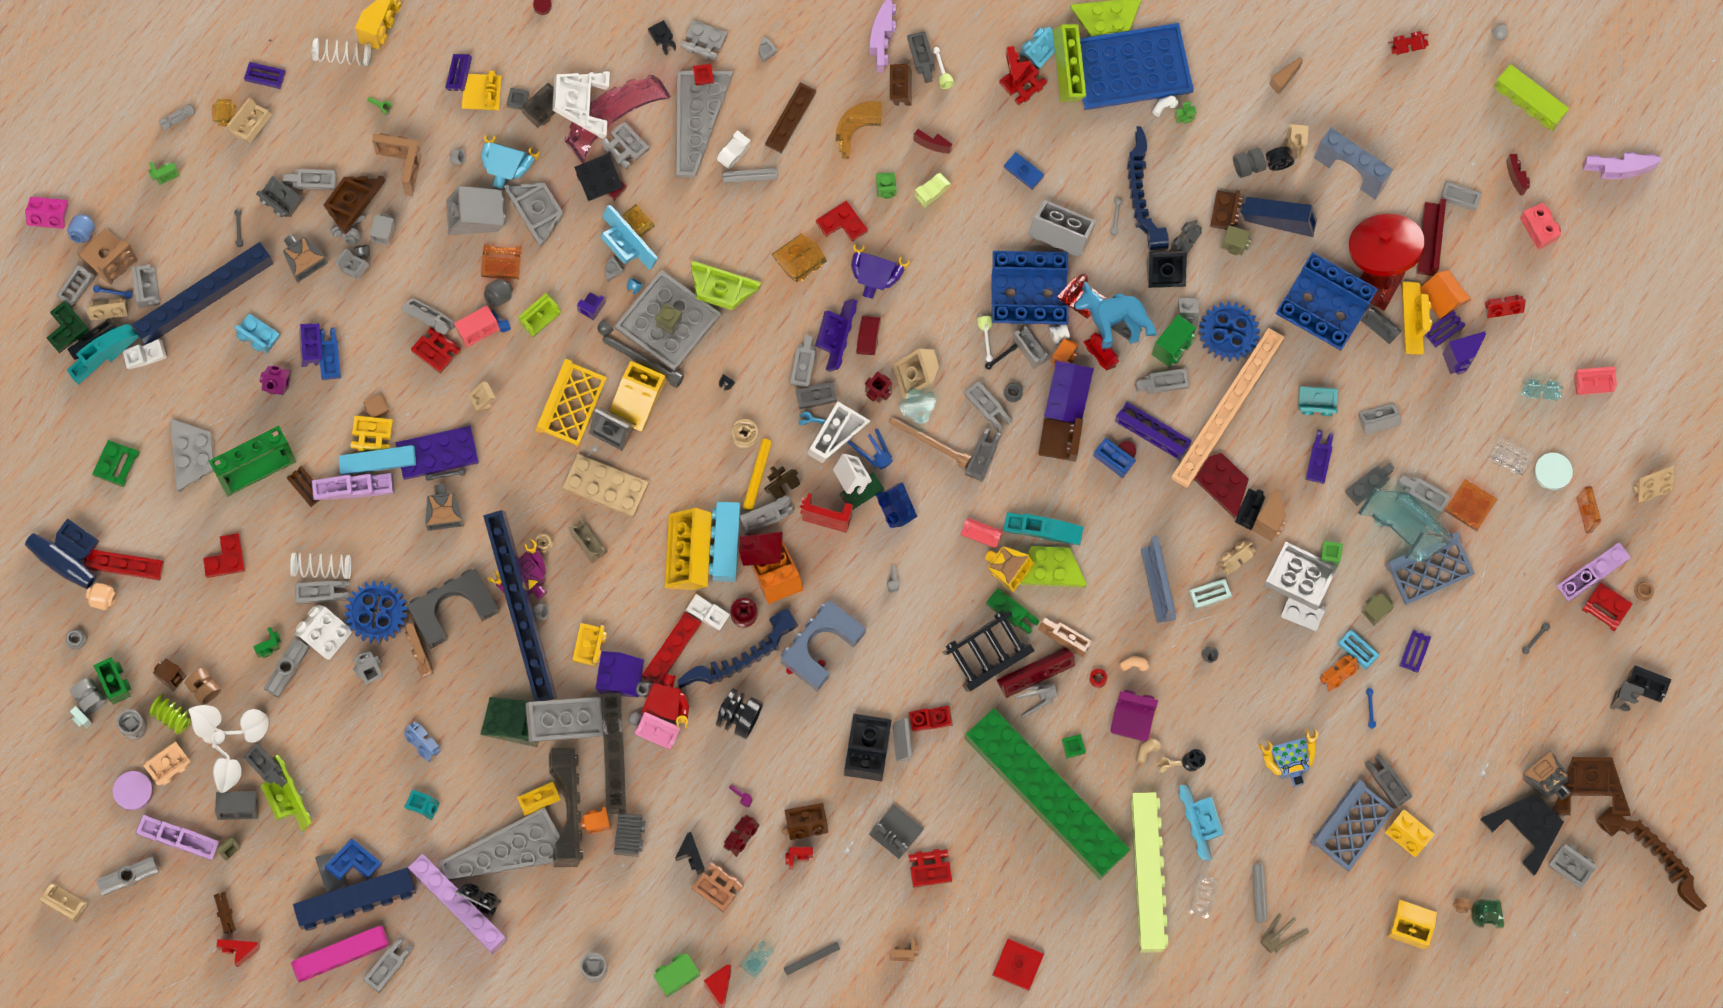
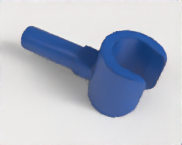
M491 310L497 320L500 331L506 332L511 330L508 319L501 321L496 312Z

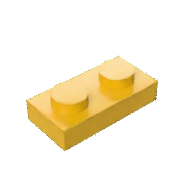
M552 781L518 796L517 800L526 816L560 801L561 798Z

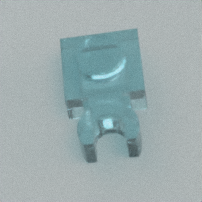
M764 941L759 944L757 953L751 950L740 964V967L754 978L767 965L768 962L764 958L769 957L773 953L772 947L768 952L762 950L765 945Z

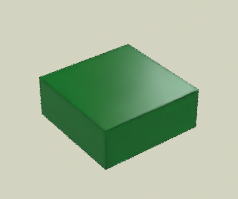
M1081 734L1061 740L1066 759L1086 754Z

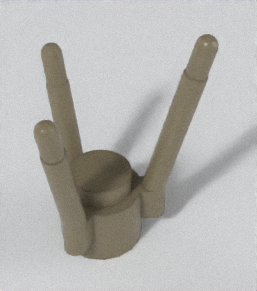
M1278 914L1266 933L1261 936L1263 939L1260 942L1270 953L1273 951L1277 953L1284 946L1307 934L1309 930L1306 929L1280 943L1281 939L1279 937L1296 921V918L1293 917L1276 934L1274 932L1270 934L1281 918V914Z

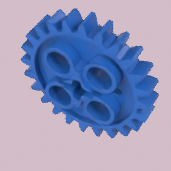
M1229 301L1226 306L1220 302L1219 308L1213 305L1212 311L1208 309L1206 311L1207 316H1202L1204 322L1199 324V327L1202 329H1199L1198 334L1203 335L1200 337V341H1205L1203 348L1209 347L1208 354L1214 352V358L1220 355L1221 361L1225 357H1228L1229 362H1231L1232 357L1239 361L1240 355L1246 358V352L1251 354L1252 348L1257 346L1255 341H1259L1260 338L1257 335L1260 333V329L1256 328L1259 322H1253L1256 316H1249L1251 310L1249 309L1245 312V305L1238 308L1237 302H1235L1234 306H1231ZM1218 318H1224L1227 323H1220ZM1241 322L1245 327L1239 328L1236 323ZM1219 335L1223 340L1217 341L1213 336ZM1232 340L1240 341L1241 345H1234Z
M373 581L372 586H369L366 582L364 589L358 586V593L352 591L354 598L347 599L351 605H345L349 612L344 613V615L349 618L346 620V623L351 625L350 631L356 630V637L362 634V641H365L368 637L370 643L376 639L378 644H380L381 638L388 642L389 635L395 638L393 632L401 633L399 626H405L402 619H408V616L404 614V612L408 611V607L404 606L407 604L406 599L401 600L403 594H397V587L391 590V583L384 587L383 581L380 582L379 586ZM378 596H381L378 605L380 612H377L375 628H372L375 619L373 612H376ZM367 598L374 599L370 605L364 604V601ZM386 601L393 602L389 608L383 607V604ZM368 616L370 620L368 623L363 624L360 622L361 618ZM383 619L389 620L388 625L385 627L379 625Z

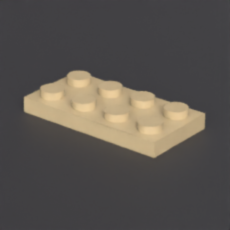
M578 454L565 481L563 490L634 518L649 483Z

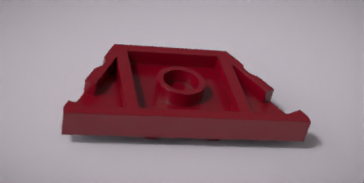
M1222 453L1209 456L1194 481L1235 519L1238 515L1249 478Z

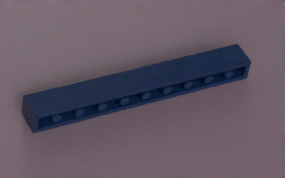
M500 510L483 515L534 701L557 699L506 511Z

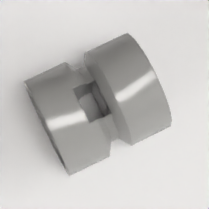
M92 678L83 679L70 689L73 698L76 701H80L78 705L85 715L97 711L106 703L101 692L96 691L97 686Z
M125 710L118 716L117 727L127 739L138 740L144 736L147 724L137 711Z
M589 953L581 960V972L589 982H600L607 975V964L600 954Z

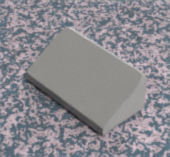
M1394 403L1358 413L1365 435L1401 424L1400 413Z
M907 718L893 723L896 761H909L912 758L909 721Z

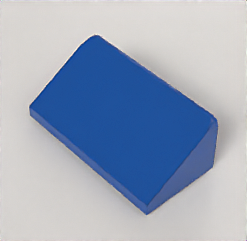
M1107 438L1102 441L1093 454L1097 460L1121 478L1125 477L1136 462L1134 458Z

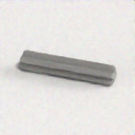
M776 168L726 171L722 173L724 183L772 180L778 177Z
M1255 864L1253 866L1256 922L1264 923L1267 921L1264 866L1262 864Z

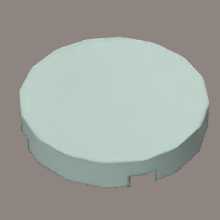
M1548 453L1538 459L1534 469V476L1541 487L1556 491L1568 485L1573 476V468L1565 456L1559 453Z

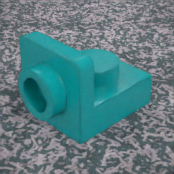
M412 789L404 808L432 820L440 802L429 795Z

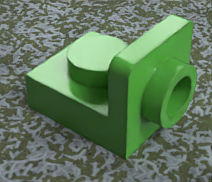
M153 162L149 163L151 167L148 170L152 180L157 179L159 185L180 176L174 162L164 164L158 170H156Z
M895 173L876 174L877 196L883 199H890L896 196Z

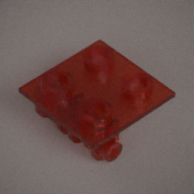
M1080 274L1077 278L1074 277L1057 296V299L1088 319L1091 316L1089 310H1077L1074 308V304L1083 293L1084 281L1088 283V276ZM1091 288L1092 291H1094L1095 293H1097V294H1098L1099 296H1101L1103 299L1106 298V297H1104L1103 295H1101L1100 293H1098L1097 291H1095L1094 289Z

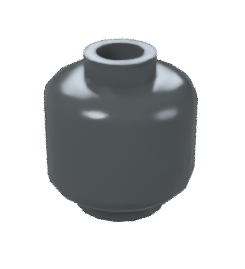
M496 279L485 286L484 298L488 304L500 306L512 298L511 292L513 288L508 281Z

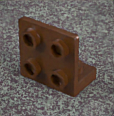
M1076 418L1075 423L1044 419L1039 456L1076 462L1083 419Z

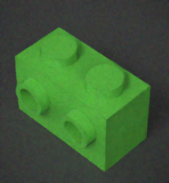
M682 953L672 959L673 963L668 966L664 964L655 970L654 979L667 998L700 977V972L687 953L685 955H682Z

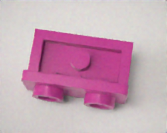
M30 197L25 210L27 225L64 229V217L68 209V200Z

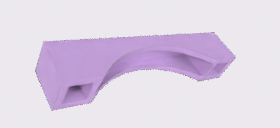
M423 853L408 867L410 872L462 922L492 955L507 941L505 936L468 899L455 893L458 889Z

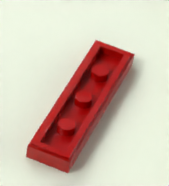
M93 550L89 557L85 558L84 565L89 570L160 581L164 561Z

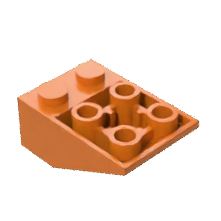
M783 541L781 563L751 565L767 604L804 591L800 575Z

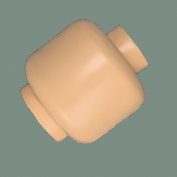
M95 583L92 588H88L86 599H88L89 606L106 611L115 604L117 594L114 592L113 587Z

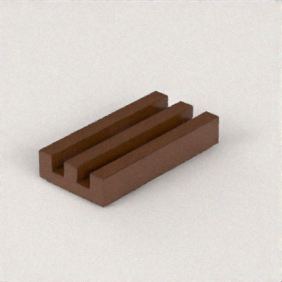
M300 466L297 471H294L291 476L286 478L308 505L312 507L320 500L311 501L293 480L297 478L313 497L312 489L300 477V474L302 473L311 484L313 479Z

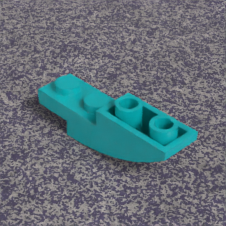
M130 324L110 330L82 348L76 354L79 359L66 371L79 385L105 360L108 359L112 362L139 336Z
M1007 512L1003 531L1080 546L1084 527L1036 515Z

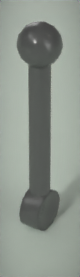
M236 209L234 211L237 224V240L235 243L238 247H242L243 241L241 240L240 215L242 212Z
M461 468L459 471L426 475L425 477L426 481L454 475L463 476L466 471Z
M1544 623L1542 629L1527 647H1523V654H1528L1529 649L1539 637L1550 629L1548 623Z

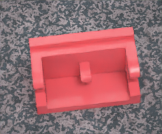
M487 305L454 323L466 347L500 330L497 320Z
M1615 366L1577 370L1574 374L1576 394L1614 392L1615 386H1617Z

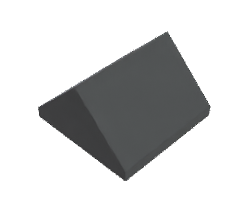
M600 407L594 410L589 434L622 451L636 424Z

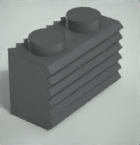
M618 813L614 847L615 855L638 857L639 852H643L644 840H640L641 832L645 833L646 821H642V815Z

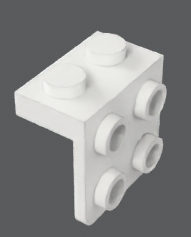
M317 605L310 609L306 620L297 625L296 632L293 635L299 640L305 641L321 656L329 660L352 632L345 623L325 606Z

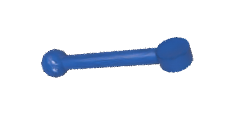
M98 285L93 287L95 293L100 291L125 296L126 299L132 298L130 291L120 292L100 288Z
M1368 688L1366 690L1370 716L1368 727L1373 729L1376 726L1373 718L1372 704L1374 692L1371 688Z

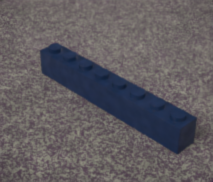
M261 242L255 244L133 323L132 326L144 345L159 339L273 265L271 256Z

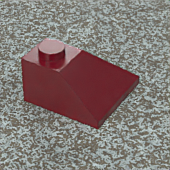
M783 532L745 534L740 536L739 553L743 566L781 563Z

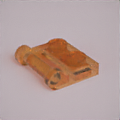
M484 244L481 277L519 279L522 247H491L489 244ZM489 254L514 255L515 258L489 257Z

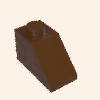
M166 658L163 662H158L154 667L155 671L153 674L173 692L186 678L182 669Z

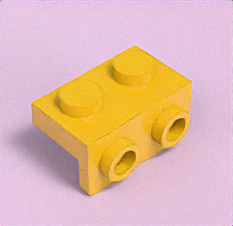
M580 623L572 662L593 667L597 662H600L602 651L600 650V645L605 642L607 632H604L605 626L596 627Z
M1406 810L1400 813L1385 832L1414 857H1417L1435 835Z

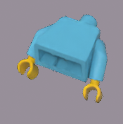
M488 135L484 136L485 144L481 152V158L487 173L495 175L492 185L494 187L503 189L506 179L515 180L520 178L530 169L534 161L539 159L540 151L537 154H532L533 147L529 148L527 155V152L496 144L495 136H493L491 141H488Z

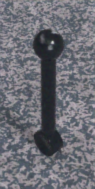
M1016 344L1012 345L1010 349L992 362L986 363L985 368L990 370L995 363L1016 350L1018 346Z

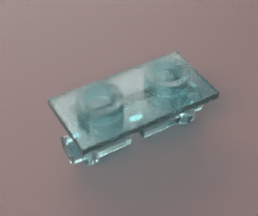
M1528 379V382L1522 383L1527 385L1526 388H1523L1522 395L1526 396V398L1540 399V393L1544 392L1543 399L1557 401L1562 396L1559 388L1563 389L1564 387L1558 385L1559 382L1547 381V384L1540 383V380Z

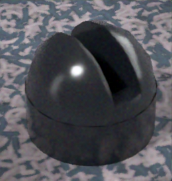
M723 374L719 380V387L721 388L724 384L726 385L724 390H730L736 382Z

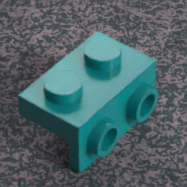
M1299 386L1298 410L1302 411V414L1314 415V412H1321L1323 416H1333V413H1338V388Z

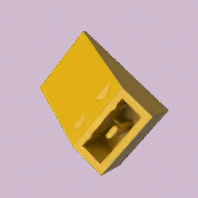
M376 0L362 11L355 27L359 43L364 45L370 43L372 48L380 50L382 44L385 45L387 41V32L389 28L392 29L395 22L394 16L396 12L399 13L402 2L400 0Z
M630 361L610 411L636 424L634 429L642 432L666 384L665 375Z

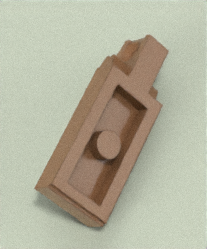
M1044 618L1038 628L1043 634L1081 657H1084L1092 644L1091 640L1061 622L1057 624Z
M414 624L406 625L407 632H405V636L409 643L412 642L414 649L411 651L415 661H419L417 670L422 678L433 674L418 629Z

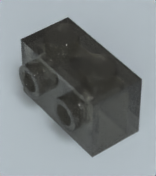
M549 82L521 106L522 114L537 128L541 125H546L551 116L556 113L552 110L554 87Z

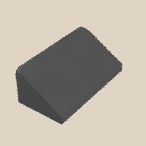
M336 853L315 857L326 893L346 887L344 878L339 881L325 869V865Z

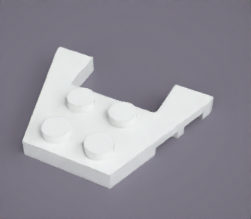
M605 71L598 74L590 72L589 74L579 75V73L557 74L554 77L552 110L604 139L607 136V121L589 116L590 89L593 86L606 90L609 87L610 72Z

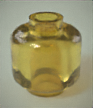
M217 99L212 104V120L218 122V126L227 127V124L236 114V105L230 99Z

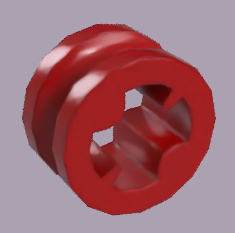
M1102 669L1093 670L1090 674L1091 685L1096 688L1105 686L1107 682L1106 672ZM1096 674H1101L1100 677H1104L1099 683L1096 682V679L1093 680Z

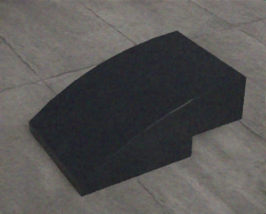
M853 713L844 776L882 782L892 719Z

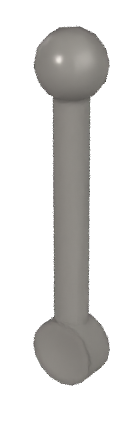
M1120 198L1115 199L1114 223L1110 231L1114 236L1118 234L1119 207L1122 204Z

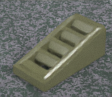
M230 837L216 851L226 861L240 849V846Z

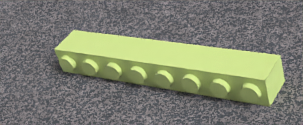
M1156 792L1132 793L1131 810L1139 952H1164L1165 946H1168V934H1164V927H1167V915H1163V907H1166V896L1162 895V888L1165 887V877L1161 876L1164 859L1163 856H1160L1159 850L1163 847L1162 837H1159L1158 829H1161V817L1157 816V810H1160V798H1156Z

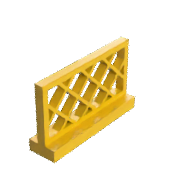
M565 358L535 431L539 433L544 432L578 447L607 377L575 365L571 360ZM573 369L581 372L583 379L574 382L571 377ZM595 378L600 380L601 383L599 387L591 389L588 380ZM585 381L589 391L579 394L575 385ZM572 386L576 396L567 399L564 390ZM590 394L593 402L590 405L584 406L581 397ZM578 398L582 408L572 411L568 402ZM565 403L569 413L559 416L557 407ZM583 411L586 419L583 422L577 423L574 414ZM571 415L574 425L565 428L561 419ZM557 420L562 430L557 432L548 429L550 423ZM576 428L579 434L577 441L569 438L566 431Z

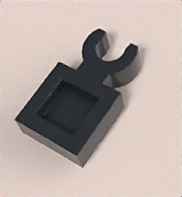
M664 20L648 28V32L656 46L662 44V51L665 55L668 54L666 49L668 46H671L674 51L676 50L675 42L670 40L673 38V34Z

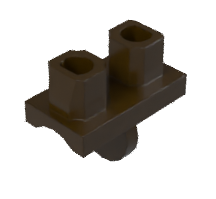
M772 466L770 468L772 474L767 478L769 481L775 478L776 480L766 486L764 490L766 493H771L776 500L782 498L786 493L781 486L787 483L791 490L798 487L800 482L796 475L799 473L796 469H791L781 476L786 471L785 468L782 466L777 470Z

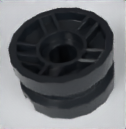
M1284 146L1268 151L1265 156L1266 160L1269 161V169L1278 171L1292 166L1294 159L1291 156V148Z

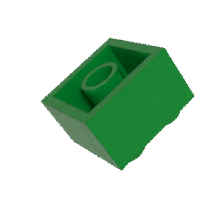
M1177 315L1155 342L1151 355L1169 368L1173 363L1177 364L1182 358L1184 350H1188L1194 343L1196 327L1180 315Z

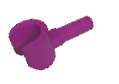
M731 784L729 789L739 797H742L739 803L745 807H750L753 801L748 793L741 792Z

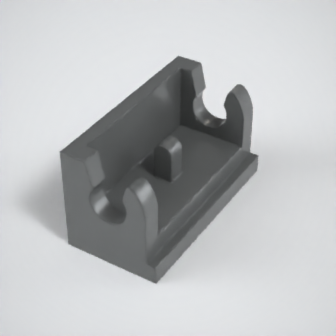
M1623 682L1615 690L1610 708L1630 711L1631 708L1625 707L1623 704L1626 701L1633 704L1638 703L1639 700L1637 698L1644 693L1645 689Z
M256 791L216 792L215 813L217 819H258Z

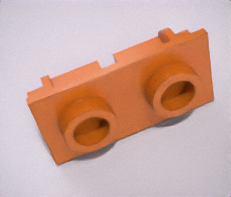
M1350 655L1344 656L1335 663L1337 671L1330 667L1321 674L1322 677L1319 679L1323 684L1327 683L1329 692L1334 688H1338L1344 680L1357 672L1359 667L1356 658L1353 659Z

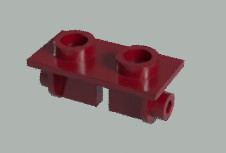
M748 815L741 817L734 827L739 833L731 832L724 841L723 847L737 857L745 849L746 843L755 835L760 825L753 817Z

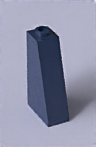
M1246 197L1245 203L1241 205V214H1243L1246 222L1314 237L1317 218L1312 205Z

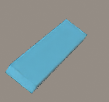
M413 445L339 456L340 475L342 476L416 465L415 447Z

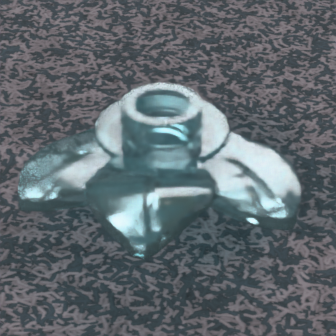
M911 388L907 394V402L899 404L900 412L905 417L912 418L916 423H926L930 419L931 411L936 406L935 394L929 392L923 396L922 392L918 389ZM923 411L925 414L919 416L918 412Z

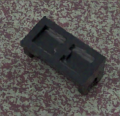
M1635 665L1630 670L1626 682L1644 688L1642 696L1661 703L1663 697L1665 698L1672 679Z

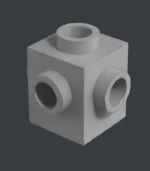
M371 651L362 653L353 659L356 665L353 670L357 678L362 677L365 685L383 677L379 669L382 667L378 656L373 657Z

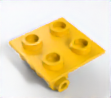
M488 71L486 75L468 74L465 90L463 91L462 109L499 111L502 76L496 75L495 71Z

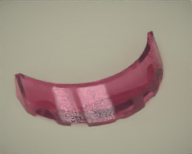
M648 75L646 79L639 81L631 79L626 81L624 86L620 88L613 87L590 103L589 116L606 120L608 128L632 110L654 101L669 99L671 96L662 81L654 75ZM572 122L569 126L571 131L568 137H565V143L580 162L583 163L591 145L598 136Z

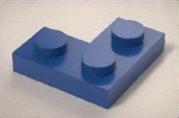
M351 839L325 865V869L339 881L352 868L369 879L381 867L382 863Z

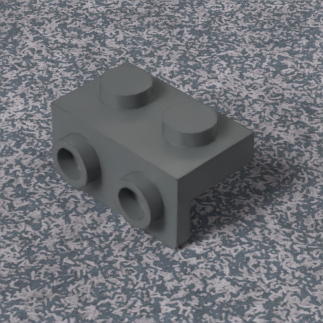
M272 176L264 189L256 193L260 197L259 200L267 206L270 205L274 209L273 212L280 217H291L303 200L300 195L276 176Z

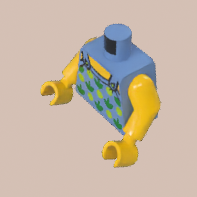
M1315 728L1314 734L1311 736L1309 735V730H1305V735L1308 738L1307 741L1306 738L1272 746L1266 740L1267 746L1263 748L1261 743L1258 744L1259 749L1263 751L1262 755L1266 767L1275 775L1280 776L1281 779L1291 777L1293 787L1305 784L1302 774L1308 772L1313 765L1316 755V739L1318 738V732Z

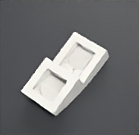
M160 339L143 346L138 344L123 351L127 369L142 367L167 358L163 340Z
M697 594L693 596L685 609L687 613L720 631L730 615Z

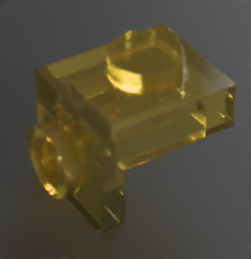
M635 204L623 213L627 224L631 226L640 238L655 227L653 221L642 212L638 204Z

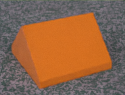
M1449 270L1436 273L1420 287L1421 294H1428L1431 309L1440 320L1471 300Z

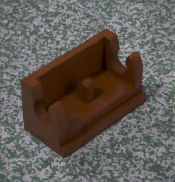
M908 63L890 65V101L892 100L896 106H899V102H904L906 106H912V71Z

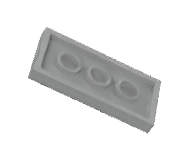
M600 697L525 703L529 742L604 736Z

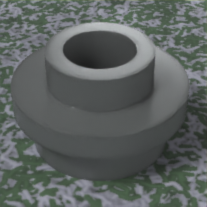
M1012 383L1005 387L1004 397L1009 402H1017L1022 398L1023 390L1018 384ZM1015 391L1017 395L1012 396L1010 392Z

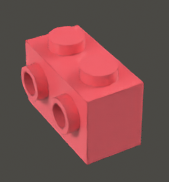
M1540 203L1522 213L1520 219L1537 249L1559 239L1561 228L1558 223L1554 222L1550 209L1544 203Z

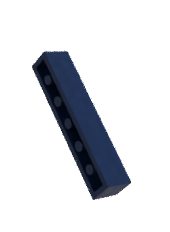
M407 867L294 903L293 907L301 930L310 931L317 928L316 925L322 923L325 925L332 924L340 917L347 919L355 916V913L359 911L365 913L374 910L375 906L381 904L382 906L391 905L394 903L393 900L400 898L401 900L410 899L413 897L412 894L416 893L410 870Z

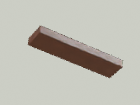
M801 82L799 83L768 137L765 146L782 154L816 94L815 89Z

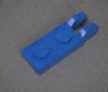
M335 327L330 330L332 341H325V331L320 329L322 353L320 369L322 380L341 378L339 347Z

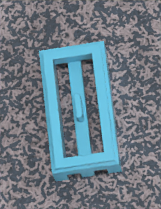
M1351 629L1337 643L1353 659L1356 658L1357 663L1365 670L1379 657V654ZM1351 636L1358 644H1360V645H1361L1368 653H1370L1373 657L1370 658L1365 652H1363V651H1362L1355 643H1353L1348 637ZM1344 642H1346L1347 644H1349L1358 654H1360V655L1367 661V663H1366L1360 656H1358L1350 647H1348Z

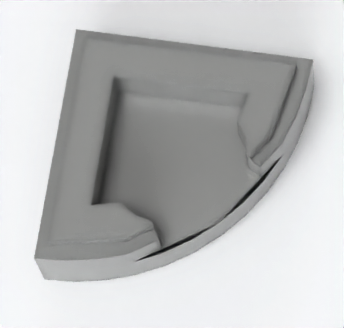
M767 37L761 41L759 55L764 63L778 52V49Z
M614 256L609 258L605 267V277L608 282L624 273V270Z

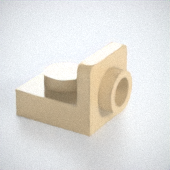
M482 382L468 394L477 411L489 409L491 407L490 402L495 399L487 382Z

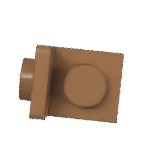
M911 939L910 950L903 946L891 949L890 961L914 962L915 956L919 954V944H915V939Z

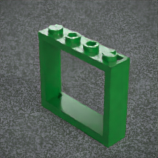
M278 425L209 460V463L228 497L296 463V460ZM277 431L278 435L273 436L272 433ZM285 451L286 455L282 456L281 452ZM220 460L221 463L215 466L214 462Z

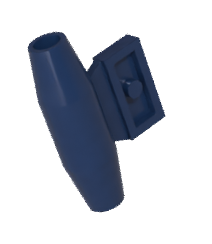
M68 518L56 533L55 543L35 533L31 534L26 540L25 546L42 563L66 580L85 589L91 587L96 580V576L80 560L89 557L100 541Z

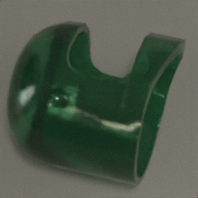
M1500 899L1476 900L1471 909L1472 922L1481 928L1484 927V924H1493L1496 929H1503L1504 919Z

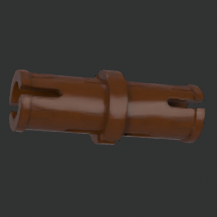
M221 892L220 895L219 893L213 895L218 909L217 917H220L223 933H229V929L230 933L236 931L231 915L233 911L229 908L226 892Z

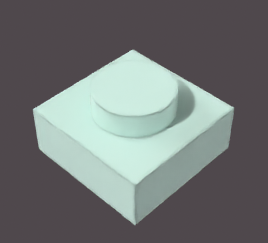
M76 706L70 711L73 714L71 719L79 727L83 725L87 729L92 725L90 720Z

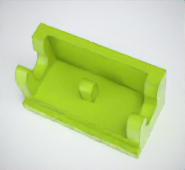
M545 293L519 315L518 320L520 325L534 337L559 316L561 311L558 309L559 306Z

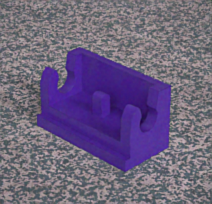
M300 324L301 367H307L308 363H314L317 366L322 361L320 324Z

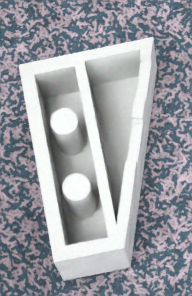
M837 401L806 454L823 464L865 428L870 420Z

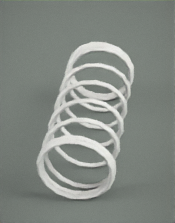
M314 38L312 60L322 62L326 54L328 62L331 63L336 55L338 63L341 64L346 56L348 64L351 65L356 56L359 66L364 63V66L368 67L371 58L370 43L365 44L363 61L359 64L358 42H356L352 62L349 63L348 41H346L342 61L339 62L338 40H336L332 60L329 61L328 39H326L325 51L322 59L319 60V39Z
M292 553L290 575L295 577L300 567V573L305 578L310 567L313 578L317 577L320 568L322 576L327 578L331 567L332 575L335 579L338 578L340 569H342L343 577L349 579L351 576L350 554L346 555L343 569V555L341 554L338 573L335 577L332 554H330L326 576L323 574L322 554H320L317 573L314 576L310 553L305 576H303L301 553H299L298 564L297 554Z

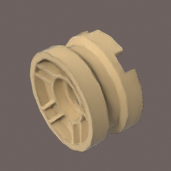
M741 419L733 425L731 429L732 441L737 447L748 449L756 444L758 428L753 421ZM743 431L748 432L747 437H744L741 433Z

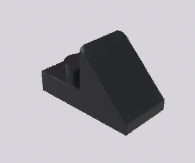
M689 832L675 860L679 861L691 856V859H688L691 870H696L698 875L705 872L692 833Z

